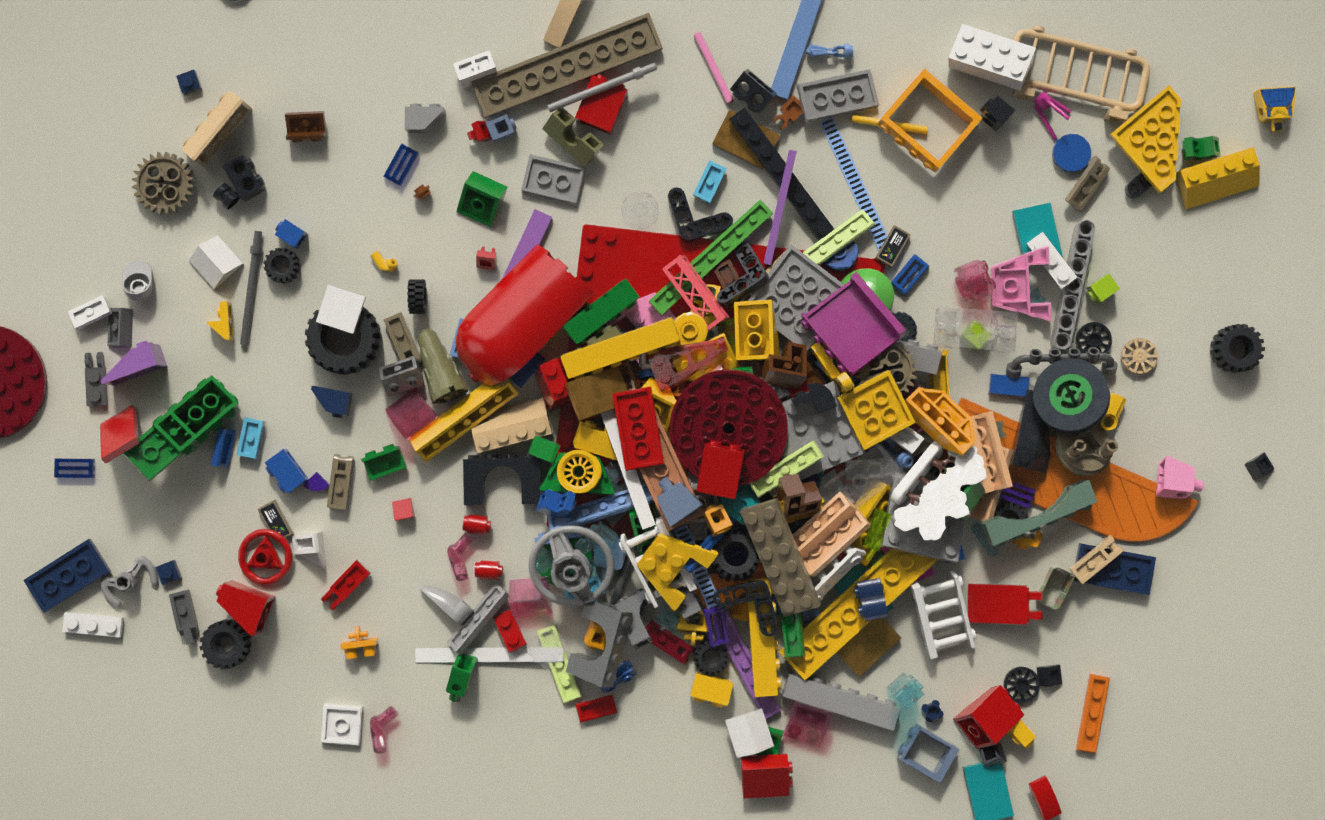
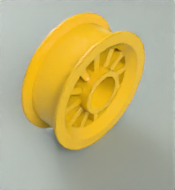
M584 450L568 452L561 458L557 466V477L560 484L566 490L573 493H585L597 486L602 475L601 464L597 457ZM577 466H581L584 469V474L581 477L575 475V468Z

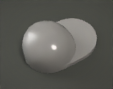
M132 262L123 269L122 287L128 298L140 301L146 299L152 293V270L146 262Z

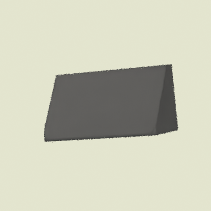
M110 308L112 314L108 318L107 346L131 347L133 309Z

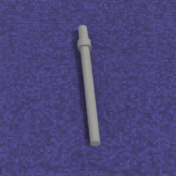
M655 63L642 68L637 67L632 69L630 73L547 105L550 112H553L633 79L639 80L644 78L643 75L656 71L657 67Z

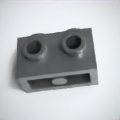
M415 356L378 368L381 383L388 397L425 384L421 368Z

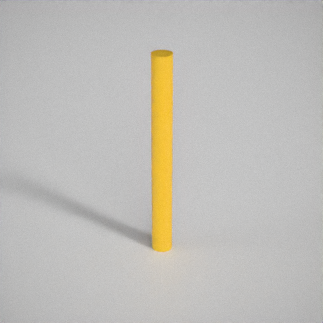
M852 115L851 122L880 127L877 124L880 119ZM893 121L904 131L927 134V126Z

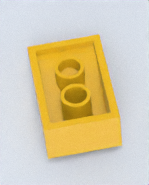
M773 300L734 302L736 360L761 361L766 360L769 354L779 356V339Z

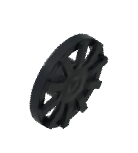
M1087 323L1076 334V346L1080 353H1086L1085 351L1089 347L1098 348L1100 353H1107L1111 348V332L1101 323ZM1093 325L1091 333L1087 327ZM1096 326L1101 327L1098 333L1096 332ZM1083 329L1087 332V336L1081 333ZM1105 330L1107 336L1102 337L1100 334ZM1079 337L1086 338V340L1079 342ZM1108 338V344L1102 342L1103 339ZM1086 343L1087 346L1084 349H1082L1080 344ZM1100 345L1106 347L1103 352L1099 348Z
M1019 666L1008 671L1004 678L1003 686L1008 693L1016 689L1013 696L1009 693L1013 701L1026 703L1037 696L1040 690V681L1033 670ZM1017 670H1018V674H1019V677H1018V678H1017V677L1014 675V673H1013V672H1015V671H1017ZM1021 670H1027L1024 677H1022ZM1029 673H1032L1034 677L1027 679ZM1010 675L1015 679V681L1008 680ZM1036 680V686L1030 685V682ZM1007 683H1011L1014 686L1007 688ZM1029 688L1035 689L1033 695L1029 692ZM1018 692L1021 694V699L1015 698ZM1025 692L1030 696L1027 699H1024Z

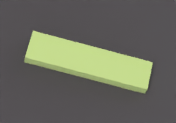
M862 209L804 251L803 254L820 266L872 228L875 223Z
M813 440L776 463L765 476L749 484L759 498L777 487L780 477L798 474L822 459L824 455Z
M555 624L537 631L542 647H563ZM564 647L563 662L548 663L562 701L567 703L582 697L575 676L566 672L569 660Z

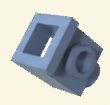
M507 114L486 123L495 144L516 135L514 132L517 129L513 118L509 119ZM502 126L507 128V130L503 133L500 132V128Z

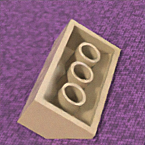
M232 91L221 96L217 107L212 108L208 112V118L204 123L201 122L196 127L195 134L187 138L183 144L182 151L203 167H205L252 109Z
M543 397L500 408L471 429L477 453L533 440L535 436L544 437L553 434Z

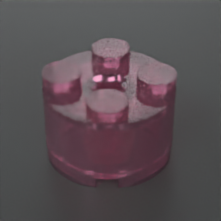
M976 259L954 269V273L957 272L958 277H955L957 288L962 297L969 299L966 301L969 304L991 295L993 289H996L995 281L988 274L989 268L985 260L980 261Z

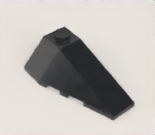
M1027 389L1011 449L1014 451L1010 464L1046 473L1051 455L1049 427L1042 421L1035 408L1033 391Z

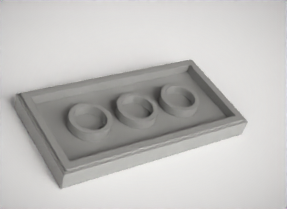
M870 69L797 85L805 123L879 107Z

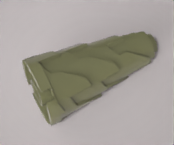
M430 328L421 330L419 332L420 335H418V344L432 403L435 405L447 403V399L452 401L466 394L469 387L462 378L455 362L451 360L446 348L442 345L437 333L430 330Z

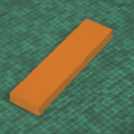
M1089 674L1076 750L1096 754L1110 681L1109 677Z

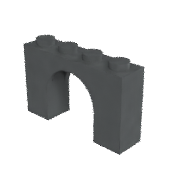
M678 573L672 582L680 579L681 573ZM687 586L677 588V590L686 595L678 607L685 621L689 623L703 616L704 613L693 591L690 592ZM639 589L629 598H621L615 604V606L633 612L627 636L635 650L653 642L643 621V612L648 604L644 594L646 592L645 589Z
M598 598L588 604H584L581 617L596 622L603 628L606 635V647L598 659L583 653H571L566 672L599 687H613L618 665L621 662L623 647L626 643L628 629L632 622L633 612Z

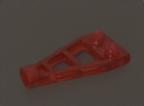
M722 336L711 341L679 345L667 349L663 348L656 353L646 356L658 387L663 392L680 385L722 353L729 351ZM705 349L707 353L706 358L697 363L693 362L691 352ZM685 355L689 361L688 366L681 372H675L670 362L673 356Z

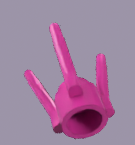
M1043 91L1033 101L1036 104L1034 109L1040 115L1052 138L1056 140L1057 137L1042 109L1046 111L1049 107H1052L1066 120H1069V116L1062 110L1068 114L1071 113V110Z

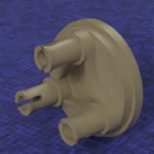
M1098 425L1080 434H1063L1058 432L1055 439V451L1062 465L1069 471L1081 476H1092L1100 473L1109 464L1113 453L1118 450L1117 442L1110 440L1105 431Z

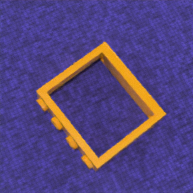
M924 68L877 124L884 130V133H889L899 146H904L909 150V154L913 158L923 162V166L926 169L929 168L936 173L981 121L982 117ZM919 83L969 125L939 160L889 119Z

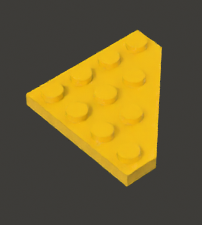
M1170 85L1109 135L1158 193H1161L1176 180L1177 143L1180 129L1179 115L1182 99Z

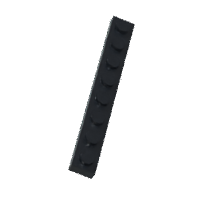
M744 107L729 118V121L780 189L786 163ZM792 172L786 198L816 239L820 241L835 229Z

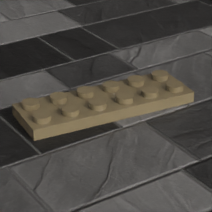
M772 499L741 509L740 513L783 616L820 607V600L778 499Z

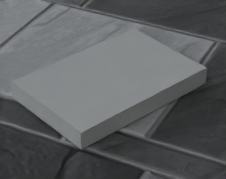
M530 154L521 192L577 205L586 167Z

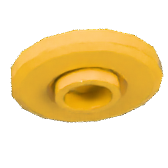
M692 312L683 313L675 319L674 322L680 336V341H677L679 346L692 349L702 345L706 340L708 329L705 320L700 315Z

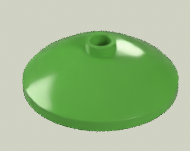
M868 268L858 269L849 273L841 281L842 284H846L850 281V276L857 272L885 306L891 310L894 302V290L890 280L883 273Z

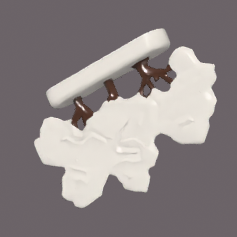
M934 441L927 448L891 495L890 500L897 505L902 504L907 497L910 499L909 505L894 511V518L896 519L894 525L903 531L919 527L923 540H938L946 529L945 516L957 519L970 514L968 506L965 505L967 501L966 494L960 491V488L966 484H977L987 478L986 470L983 467V457L977 454V448L974 444L963 455L948 450L949 457L942 461H938L944 450L939 443ZM947 462L955 463V466L953 468H946L943 464L947 465ZM932 466L938 467L940 473L936 480L929 481L924 477ZM922 481L924 483L923 493L921 495L912 494L911 492ZM914 501H917L919 506L914 505Z

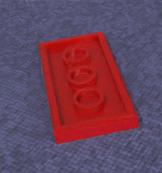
M652 387L613 393L625 470L631 471L664 465L665 461Z
M133 404L100 424L101 460L105 464L139 444L137 409Z

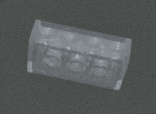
M879 442L818 490L826 503L839 492H842L859 508L903 474L904 470L885 446Z

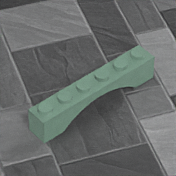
M1082 479L1065 486L1055 503L1036 516L1017 520L995 516L979 524L987 545L1000 547L1005 545V541L1009 539L1016 540L1023 537V533L1028 531L1032 533L1040 530V526L1044 524L1052 525L1058 522V518L1063 516L1064 518L1071 517L1079 509L1081 511L1087 510L1092 507L1093 503L1098 501L1090 480Z

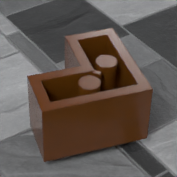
M788 342L781 356L769 354L762 367V380L770 385L800 390L807 378V345Z
M798 474L785 475L779 478L776 498L779 501L785 518L820 511L822 497L815 481L801 482Z

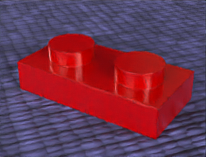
M511 609L493 617L509 653L527 645Z

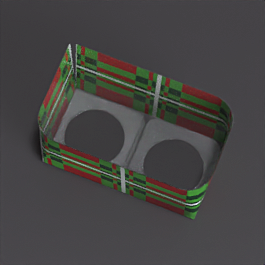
M1051 566L1040 591L1051 589L1055 597L1051 602L1038 601L1053 609H1059L1074 579V576L1071 575L1074 574ZM1057 571L1062 574L1063 580L1059 585H1053L1050 582L1049 577L1052 572Z

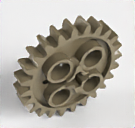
M157 152V158L150 154L149 161L143 158L144 165L137 164L140 171H133L138 176L137 178H132L133 181L137 182L132 188L138 190L134 193V196L140 197L138 202L144 203V208L148 209L150 207L151 212L154 213L157 210L158 214L161 215L164 210L166 214H170L171 209L174 212H178L177 206L185 208L184 201L190 202L187 196L194 195L190 192V189L196 188L191 184V182L195 181V178L190 177L193 171L187 170L190 165L188 163L183 164L184 159L181 157L177 159L175 154H172L170 157L168 152H165L164 156ZM158 168L159 174L156 177H152V171ZM177 170L178 176L175 179H171V173ZM148 180H154V181H157V182L167 181V182H169V183H175V184H176V183H180V186L177 187V186H172V185H167V184H163V186H161V185H159V184H157V183H147V181H148ZM156 187V194L150 196L151 188ZM175 189V196L173 198H169L168 194L170 190Z
M903 342L899 343L898 346L892 345L877 357L879 360L877 368H871L868 364L858 371L859 375L855 376V379H861L858 386L881 374L878 373L870 376L869 372L881 370L883 365L892 367L902 364V368L893 369L890 372L892 375L896 371L903 374V380L896 382L900 392L903 390L908 393L909 390L906 386L913 387L914 384L910 380L917 379L915 375H912V372L918 371L917 368L912 367L917 361H911L910 359L914 353L907 354L906 352L909 347L902 349ZM889 353H896L898 355L896 363L888 361L887 356Z

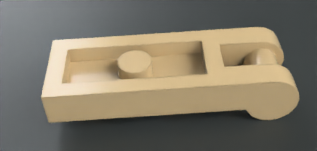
M1111 535L1106 537L1099 545L1069 568L1080 584H1084L1123 552V549L1115 544V539ZM1107 547L1111 550L1109 554L1104 550Z

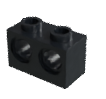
M749 69L743 71L730 88L733 91L734 97L748 104L747 107L754 113L764 111L777 94ZM742 82H746L748 84V91L742 89ZM757 94L763 97V103L757 102Z
M999 96L994 100L990 98L980 109L982 112L980 115L982 117L981 120L994 131H997L1015 112V109Z
M241 155L222 166L243 201L246 202L265 191L263 187L265 182L260 174L256 175L253 170L256 167L250 157L247 159L244 155ZM244 165V166H245L244 172L238 174V173H237V168H238V166ZM254 181L253 189L247 190V183Z

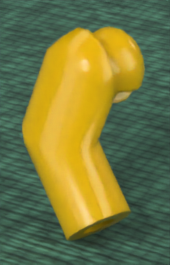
M379 251L370 255L381 271L391 272L397 269L398 262L396 259H383Z

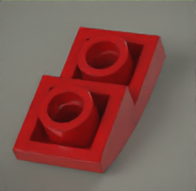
M1045 775L1028 784L1033 800L1037 802L1043 820H1050L1062 813L1055 793Z

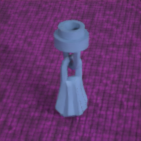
M811 44L806 52L809 57L833 55L849 59V57H853V46L844 44L837 45L834 48H825ZM838 49H844L843 54H839Z
M886 441L878 444L879 454L894 456L895 462L902 468L912 466L913 457L911 454L903 451L896 453Z

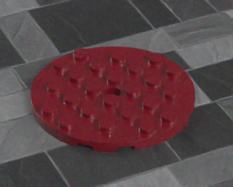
M0 326V439L16 434L33 421L34 416L44 403L47 382L45 364L35 346L16 331Z
M735 369L712 371L691 382L678 397L670 418V438L677 457L682 465L698 479L706 442L710 443V440L722 442L723 446L729 447L730 444L741 446L745 453L738 486H744L745 484L757 481L770 472L782 456L788 437L787 414L778 394L761 378ZM726 423H731L734 426L735 430L732 433L724 431L723 426Z

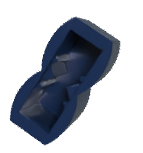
M880 577L857 582V587H854L856 599L860 598L862 606H858L860 618L864 617L865 621L889 617Z

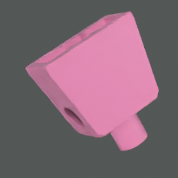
M1166 456L1158 464L1156 496L1186 499L1193 491H1202L1204 482L1195 479L1194 467L1169 456Z

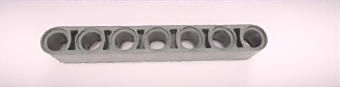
M1090 220L1079 222L1073 230L1067 264L1078 278L1074 281L1076 283V290H1071L1069 285L1061 290L1050 339L1051 347L1057 348L1060 351L1067 349L1072 342L1095 233V225ZM1081 225H1085L1088 228L1087 234L1081 232ZM1078 243L1084 246L1083 253L1077 251ZM1074 262L1080 265L1079 272L1073 269ZM1066 299L1071 300L1073 304L1071 309L1065 307ZM1062 318L1068 320L1069 325L1067 328L1061 325ZM1059 336L1065 340L1063 347L1057 344Z

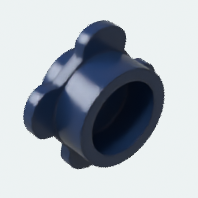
M933 700L930 704L922 705L921 709L925 712L927 722L943 717L944 713L939 707V701Z

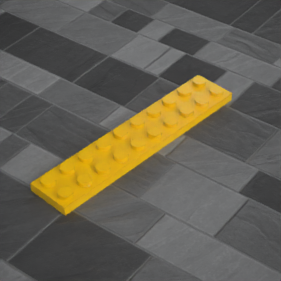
M890 549L803 628L804 657L785 658L784 646L779 650V653L806 680L871 621H865L864 617L860 618L858 606H862L860 598L856 599L854 587H857V582L880 577L887 607L939 559Z

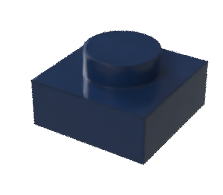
M194 69L176 76L183 95L202 89Z
M175 560L155 567L162 585L182 578Z

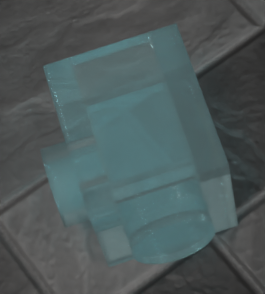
M545 546L541 548L537 557L536 569L539 574L541 572L547 573L552 567L554 559L552 552Z

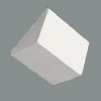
M218 235L198 245L189 259L192 265L214 289L243 265L240 259Z
M762 709L725 720L737 758L756 754L774 746Z

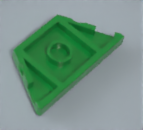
M567 453L558 454L546 479L540 486V491L547 489L558 492L568 491L560 484L557 477L558 463ZM593 454L601 464L602 475L597 486L585 493L615 494L600 456ZM577 466L575 468V475L581 477L584 474V469L581 466Z

